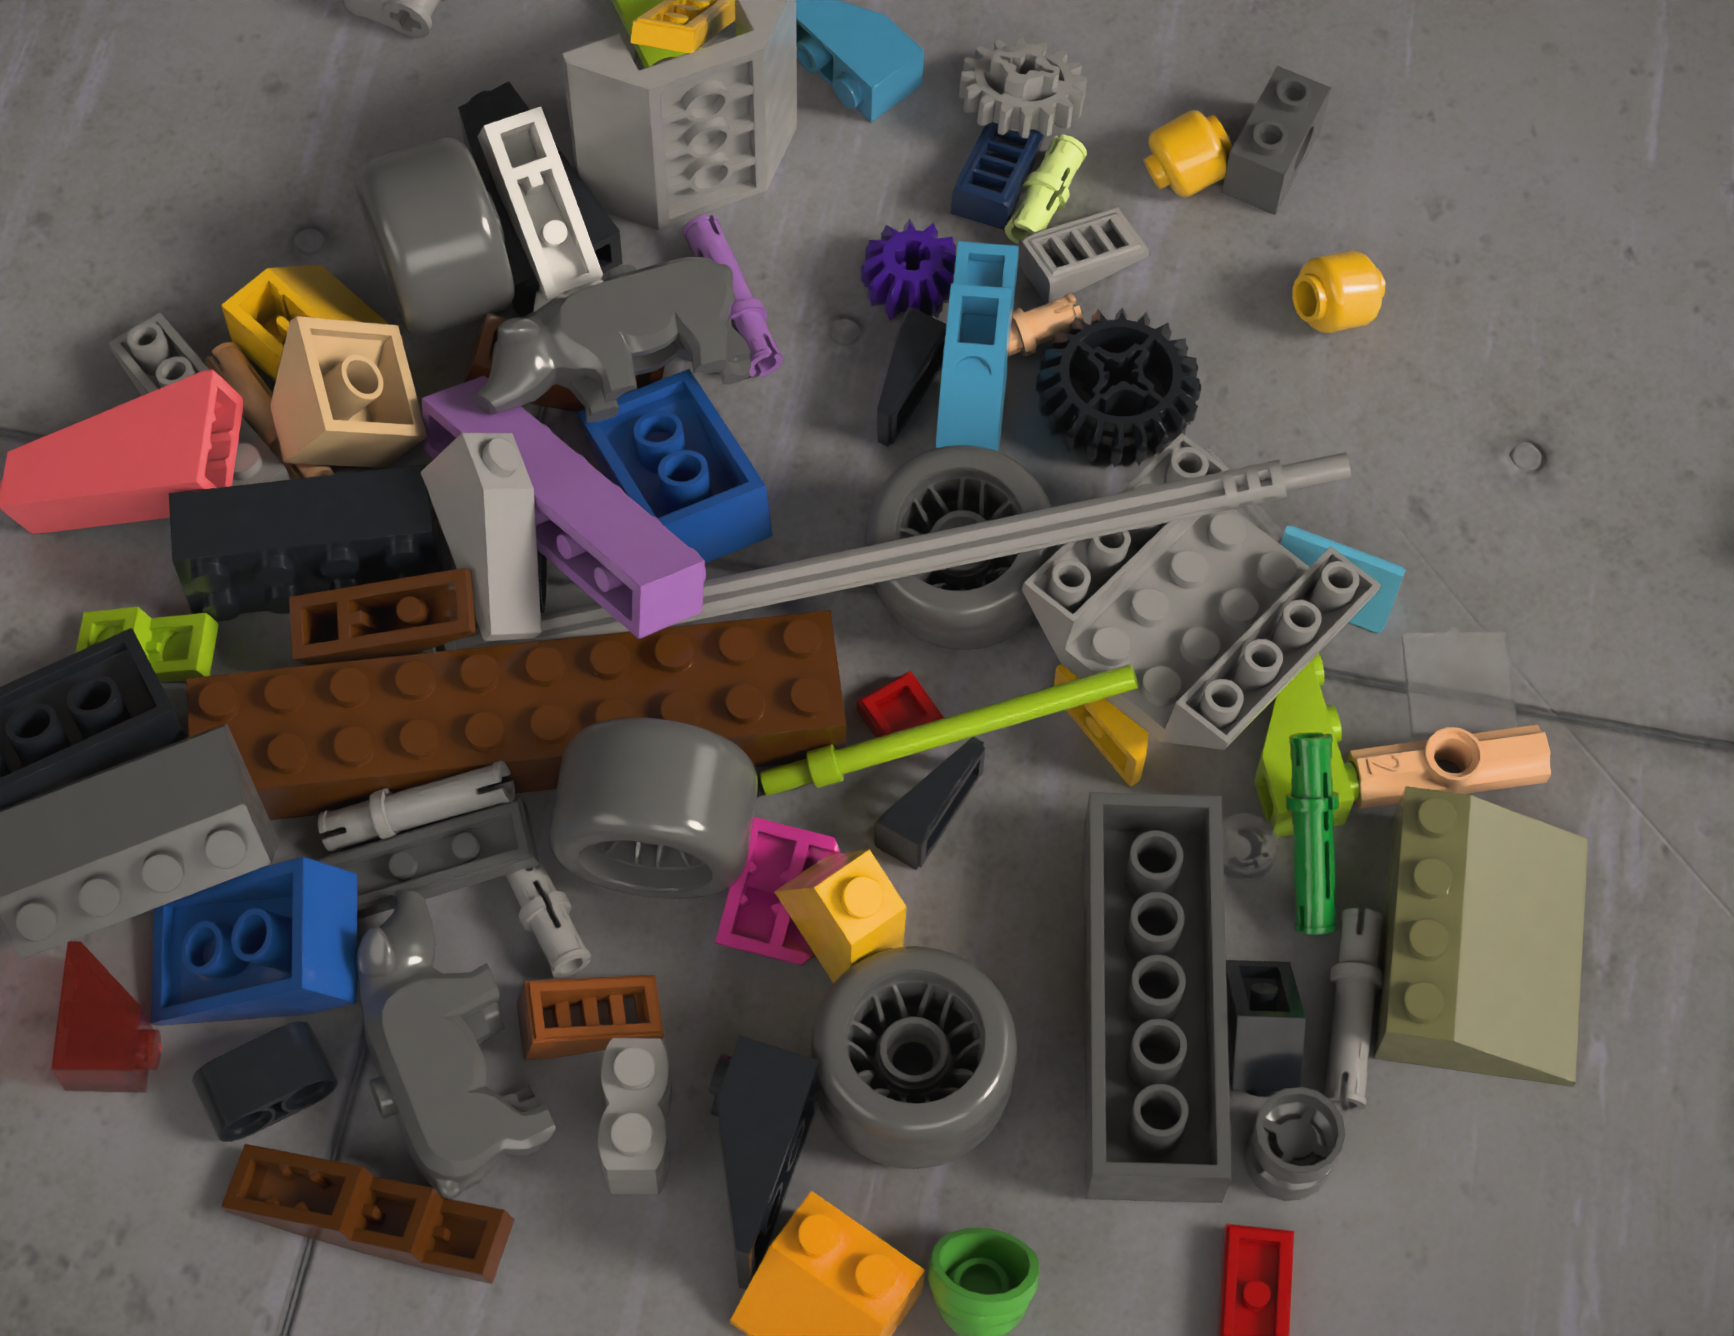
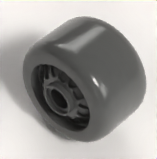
M452 137L437 138L371 159L359 167L355 174V185L363 216L391 298L408 332L419 336L435 334L484 318L487 313L496 314L511 304L514 299V281L504 245L505 238L493 200L489 192L486 191L476 163L464 142Z
M944 446L929 450L910 459L893 472L884 482L872 503L868 515L865 543L866 546L1052 507L1036 478L1024 466L1009 456L981 446ZM1058 545L874 583L884 607L893 619L918 639L938 647L954 650L985 648L1015 636L1036 618L1022 591L1024 582L1058 551Z
M629 717L609 719L591 724L571 738L562 756L550 824L552 851L559 862L574 875L592 884L621 893L664 899L698 898L719 893L739 879L748 859L758 786L754 764L748 755L729 739L704 728L682 722L657 718Z
M918 946L887 949L862 959L851 966L834 982L826 993L815 1018L812 1031L811 1058L819 1061L816 1100L826 1122L834 1133L851 1149L874 1162L897 1168L921 1169L940 1166L964 1156L975 1149L993 1131L1001 1119L1011 1095L1017 1061V1036L1013 1017L1006 1000L991 979L975 965L957 955L940 949ZM913 1059L924 1063L930 1071L921 1075H907L898 1071L895 1067L902 1061Z

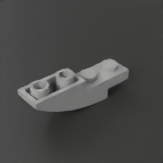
M161 312L108 343L111 351L142 396L198 372L209 370ZM242 417L232 486L291 480L286 467Z

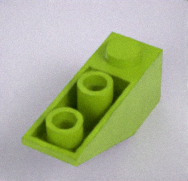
M1319 653L1274 698L1254 779L1270 839L1293 835L1292 811L1286 808V794L1291 792L1292 768L1289 736L1292 734L1320 732L1332 735L1331 767L1333 791L1339 794V808L1333 810V827L1345 825L1354 800L1359 798V783L1355 768L1351 762L1343 763L1338 746L1342 739L1338 712L1334 705L1326 706L1320 687L1324 685V668Z

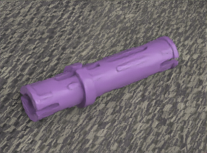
M707 214L697 216L684 226L683 236L695 257L709 258L718 264H725L731 268L733 273V292L736 297L731 308V324L746 340L751 353L749 376L753 377L755 374L758 377L769 375L781 366L783 356L766 324L767 311L763 303L759 299H755L751 293L734 253L724 236L725 234L718 218L715 215H711L709 218Z

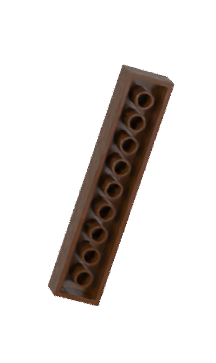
M831 610L666 627L640 639L628 631L186 678L189 737L224 723L228 724L270 820L319 815L323 811H333L369 801L370 795L376 791L389 789L392 793H396L493 765L497 761H504L511 774L502 777V781L499 783L487 785L488 787L513 780L515 794L557 789L562 756L571 738L591 724L616 718H657L704 728L738 745L751 759L754 767L789 764L806 759L807 751L831 744L834 745L836 750L846 747V719Z

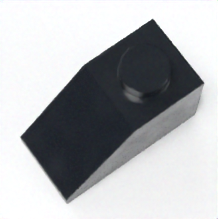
M1226 960L1228 1061L1232 1090H1243L1257 1097H1270L1286 1088L1301 1087L1306 1016L1290 962Z

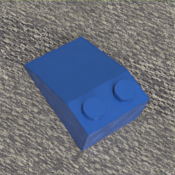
M690 369L621 395L617 398L619 413L612 418L587 423L585 409L577 412L579 423L604 476L613 484L618 485L626 495L650 515L659 519L663 526L688 547L695 549L705 560V563L773 536L766 485Z
M300 857L261 867L155 908L153 921L151 1024L164 1026L297 1016L356 1004L357 874L306 857Z

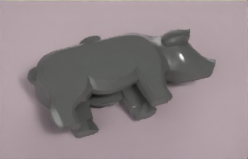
M685 257L670 260L638 270L632 265H621L608 270L603 274L601 280L575 287L559 294L526 318L517 317L503 321L498 326V339L493 350L490 376L484 387L471 397L483 411L489 414H498L537 400L552 385L557 384L571 390L585 408L587 423L612 418L619 413L617 398L626 392L637 389L636 375L656 371L669 364L676 357L691 360L694 373L704 372L710 374L719 371L722 384H733L745 380L749 377L751 369V353L746 340L731 324V308L736 300L733 292L732 270L728 265L718 264L709 258Z
M397 890L395 892L396 906L393 914L380 927H372L361 939L356 954L357 980L363 1011L365 1036L369 1052L379 1077L369 1080L382 1118L385 1119L395 1115L417 1170L436 1188L442 1197L453 1199L464 1190L479 1184L489 1174L500 1156L528 1155L540 1150L542 1145L548 1143L552 1138L556 1128L546 1104L539 1105L530 1085L522 1088L517 1094L514 1092L504 1096H498L486 1087L487 1073L485 1060L478 1044L505 1029L497 1000L500 999V994L487 963L472 972L441 973L433 967L436 946L435 934L425 898L414 891Z

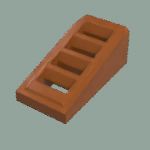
M655 975L525 981L517 999L524 1060L552 1059L606 1050L612 1038H657L662 1041L664 1037ZM634 997L637 1023L626 1024L623 998ZM607 1001L610 1025H600L597 1002ZM579 1005L582 1026L572 1027L569 1006ZM552 1009L554 1028H545L543 1010Z

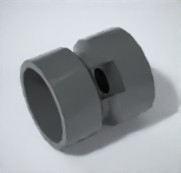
M1304 1087L1286 1088L1268 1098L1258 1112L1244 1153L1247 1173L1256 1187L1268 1196L1284 1201L1302 1200L1319 1191L1333 1169L1334 1163L1342 1150L1345 1138L1343 1118L1334 1103L1320 1092Z

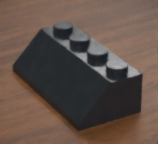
M132 628L0 687V810L186 738L174 708Z

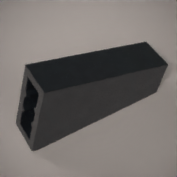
M508 81L492 90L476 94L467 103L459 106L458 110L464 144L476 163L486 191L489 192L502 226L505 238L504 245L514 281V299L512 303L514 310L522 318L534 311L536 292L539 291L540 285L500 198L478 139V135L484 125L530 110ZM556 145L600 268L604 274L608 270L623 264L620 231Z

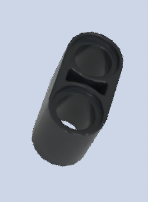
M300 1021L279 1027L204 1064L192 1076L193 1085L219 1140L223 1142H232L253 1135L318 1103L330 1095L338 1083L311 1025Z

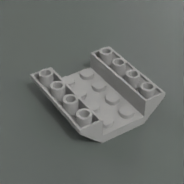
M735 0V37L720 38L692 54L687 53L676 58H664L642 70H638L620 33L602 40L584 42L576 49L562 53L575 171L606 213L660 230L767 191L797 128L796 0Z
M1181 433L1119 493L1219 473L1230 469ZM1232 509L1066 543L1024 582L1022 591L1058 660L1077 677L1083 678L1132 664L1139 689L1105 699L1159 742L1225 750L1379 591L1381 584L1331 546L1309 567L1239 512Z

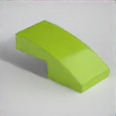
M139 607L84 612L75 653L132 628L160 682H187L186 678L210 676L219 624L207 613L151 618Z

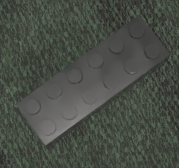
M1090 792L1084 820L1086 1199L1222 1203L1232 1179L1222 796Z

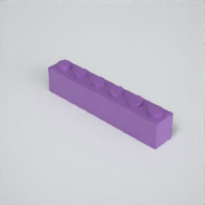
M481 376L422 398V418L427 437L422 440V449L433 459L461 433H513L534 488L537 550L638 639L702 613L706 568L705 560L695 549L688 547L663 526L659 519L645 511L626 495L618 485L608 480L589 464L581 454L576 453L553 434L549 427L540 423L521 406L498 414H489L483 411L473 401L471 396L484 387L488 380L487 377Z

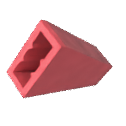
M213 369L205 370L7 452L4 475L0 481V509L32 535L170 518L169 493L232 486L244 398Z

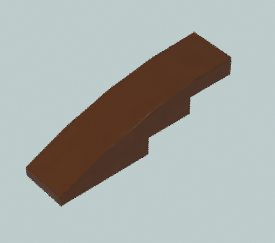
M250 1144L244 1145L221 1208L228 1213L304 1237L414 1267L493 1284L515 1220L503 1209L447 1199L431 1187L374 1177L363 1166Z

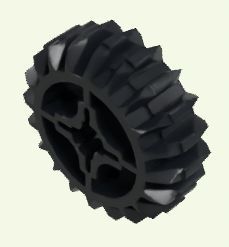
M1123 307L1116 313L1114 320H1107L1097 309L1091 318V325L1075 317L1073 323L1070 324L1069 334L1057 331L1056 336L1052 339L1051 349H1046L1041 357V372L1037 375L1036 391H1038L1040 396L1038 408L1041 416L1049 417L1048 428L1051 431V436L1066 434L1065 445L1068 452L1081 445L1087 447L1086 456L1090 463L1098 457L1099 452L1110 454L1109 459L1114 468L1121 462L1122 455L1130 454L1138 465L1145 460L1147 449L1159 455L1168 447L1169 441L1173 442L1181 433L1185 435L1187 425H1191L1197 413L1198 405L1196 401L1200 398L1201 383L1200 379L1196 378L1198 373L1196 358L1187 356L1188 346L1186 345V338L1170 340L1171 330L1169 323L1156 329L1149 327L1150 319L1147 312L1137 322L1127 320ZM1148 371L1153 373L1160 381L1166 394L1165 398L1154 391L1155 385L1146 378ZM1073 377L1083 383V390L1091 396V400L1087 404L1075 392L1071 384Z

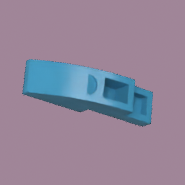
M958 241L953 284L951 283L935 448L951 445H974L999 452L1007 381V359L1019 259L1018 246Z

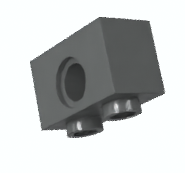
M1277 66L1230 151L1222 193L1276 215L1322 128L1331 87Z

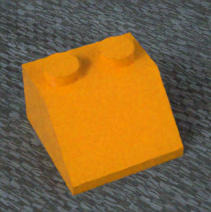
M811 1190L770 1245L734 1311L730 1323L747 1336H892L923 1293L925 1270Z

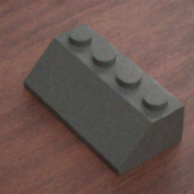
M224 723L0 810V917L20 960L272 864L279 840L228 724Z

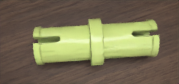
M1068 135L1054 136L1039 169L1029 173L1022 186L1024 195L1005 227L1006 235L1015 244L1019 245L1020 240L1039 231L1046 230L1053 214L1065 206L1070 196L1068 188L1071 180L1087 155V151L1080 141Z

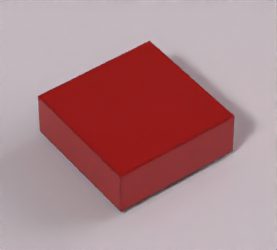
M911 670L857 700V711L876 738L944 718Z

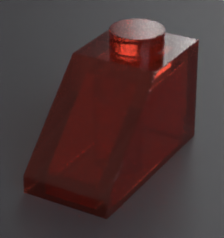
M67 942L51 1070L65 1091L146 1093L148 1071L157 1070L160 1063V1031L152 1028L138 1002L82 942Z

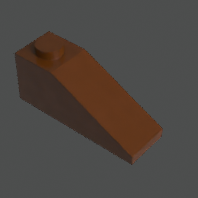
M468 568L289 597L292 658L305 665L411 655L476 633L472 570Z

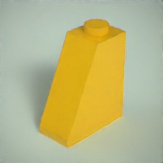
M870 849L827 855L774 891L833 984L845 971L862 959L887 949L903 947L907 907Z

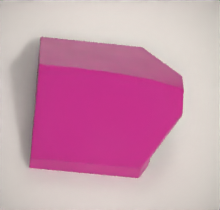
M754 817L746 866L739 879L729 888L715 944L798 966H803L814 957L815 954L774 891L825 856L840 854L835 837Z

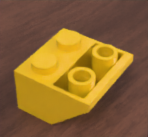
M322 264L267 268L221 305L232 342L237 343L241 347L242 352L274 382H276L289 323L296 316L388 324Z

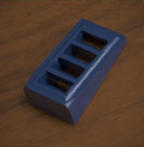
M991 122L985 125L953 189L951 214L1005 230L1022 194V186L1032 170L1044 141V135L1034 129L1030 130L1028 138H1022L1018 131L1009 130L1004 135L998 134L997 123ZM999 137L1024 145L1025 147L1024 149L995 141V138ZM990 151L998 154L1018 159V161L1015 164L1006 160L989 156ZM983 167L1010 174V177L1006 178L982 169ZM977 181L1001 188L1003 191L1002 193L977 186L976 183Z

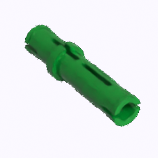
M1320 732L1297 733L1289 736L1292 779L1291 792L1286 794V808L1292 811L1294 930L1298 933L1303 932V934L1310 935L1328 934L1337 930L1334 891L1333 810L1339 808V794L1333 791L1331 767L1332 735Z

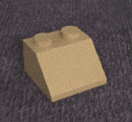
M296 316L290 321L270 404L284 463L386 468L427 437L398 325Z

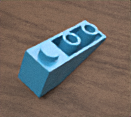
M796 0L797 59L810 73L817 72L833 87L836 96L846 107L850 109L856 108L872 123L922 86L924 50L886 15L839 0Z

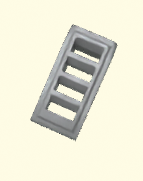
M1117 207L1039 231L1020 240L1018 246V265L1044 302L1049 303L1064 297L1068 293L1074 294L1147 258L1149 249ZM1113 229L1125 246L1116 249L1105 232ZM1094 238L1104 253L1096 255L1087 241ZM1076 247L1084 259L1077 261L1069 250ZM1058 256L1064 266L1056 267L1051 259Z

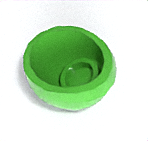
M964 1228L948 1233L934 1246L929 1255L927 1278L939 1313L958 1336H1007L1025 1315L1031 1299L1038 1289L1039 1260L1036 1253L1027 1244L1009 1233L991 1228Z

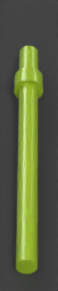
M1132 664L1124 665L837 750L833 744L807 751L806 759L761 771V783L767 796L812 783L817 788L842 782L844 780L843 774L1139 689Z

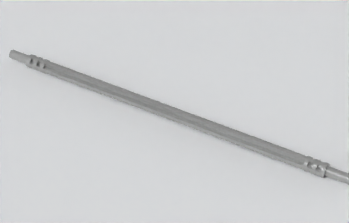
M1347 452L1282 466L1280 459L1262 464L1249 465L1243 468L1230 469L1219 473L708 579L704 581L702 613L676 624L1224 510L1237 509L1272 500L1288 498L1287 491L1352 478ZM594 603L541 614V633L534 639L484 641L480 629L476 628L475 634L415 654L628 632L629 630L600 604Z

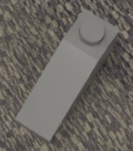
M461 433L421 471L422 478L456 568L472 570L474 614L483 640L534 639L541 633L535 502L532 482L513 433Z

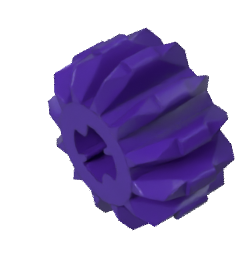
M910 218L904 225L902 232H898L885 225L884 230L881 232V240H869V244L865 249L864 264L861 266V282L864 283V287L868 288V299L871 306L886 305L885 313L888 315L889 320L893 319L900 312H906L908 307L920 312L925 311L938 319L940 312L943 311V303H949L951 283L953 284L956 245L953 243V237L938 238V230H936L934 223L923 231L915 230V226Z

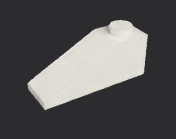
M540 106L484 125L478 135L479 142L500 198L546 301L572 288L601 280L603 276L602 270L542 107Z

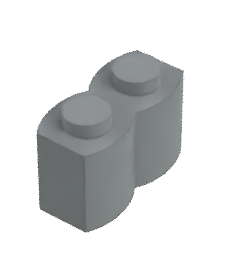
M612 1038L604 1052L601 1065V1081L606 1109L599 1125L598 1148L604 1179L611 1194L659 1195L667 1180L670 1164L665 1122L671 1109L672 1087L667 1052L661 1039Z

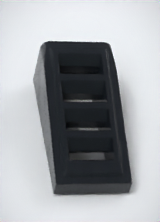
M911 307L907 308L902 317L877 407V442L887 447L894 443L943 365L947 324Z
M975 737L970 738L882 814L875 822V846L915 870L918 867L921 868L982 775L985 756L984 742Z

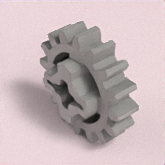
M1018 38L1015 46L1008 47L1006 43L999 39L995 40L993 51L979 46L976 48L975 58H965L960 78L959 98L965 99L963 109L965 113L978 112L977 124L980 126L990 124L991 122L997 123L998 134L1004 135L1009 130L1018 131L1022 138H1028L1030 130L1038 129L1040 133L1047 137L1052 134L1053 124L1068 129L1070 128L1072 117L1080 118L1085 99L1087 77L1080 76L1082 65L1079 62L1066 63L1067 51L1060 50L1053 54L1047 52V42L1041 41L1036 45L1026 43L1024 38Z

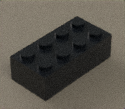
M426 464L169 493L172 562L192 614L207 613L215 621H228L238 617L240 614L262 611L290 614L289 597L442 572L443 563L438 518L421 475V471L426 467Z

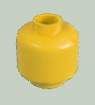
M1190 110L1150 133L1149 147L1152 154L1144 158L1143 162L1159 190L1169 185L1175 194L1187 198L1225 177L1230 151L1233 146L1223 126L1214 114L1205 117L1199 111Z
M1357 250L1314 257L1302 266L1298 278L1294 282L1292 288L1293 304L1300 318L1321 333H1334L1369 324L1377 317L1382 305V298L1385 294V281L1382 273L1376 268L1369 257Z

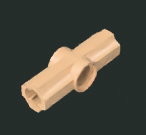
M1538 724L1472 734L1461 728L1446 727L1436 731L1429 740L1350 750L1347 757V762L1353 764L1358 778L1359 798L1354 801L1359 809L1398 804L1405 786L1468 795L1469 793L1547 783L1551 776V752L1546 734L1540 730ZM1436 761H1451L1460 768L1461 773H1448L1442 770Z

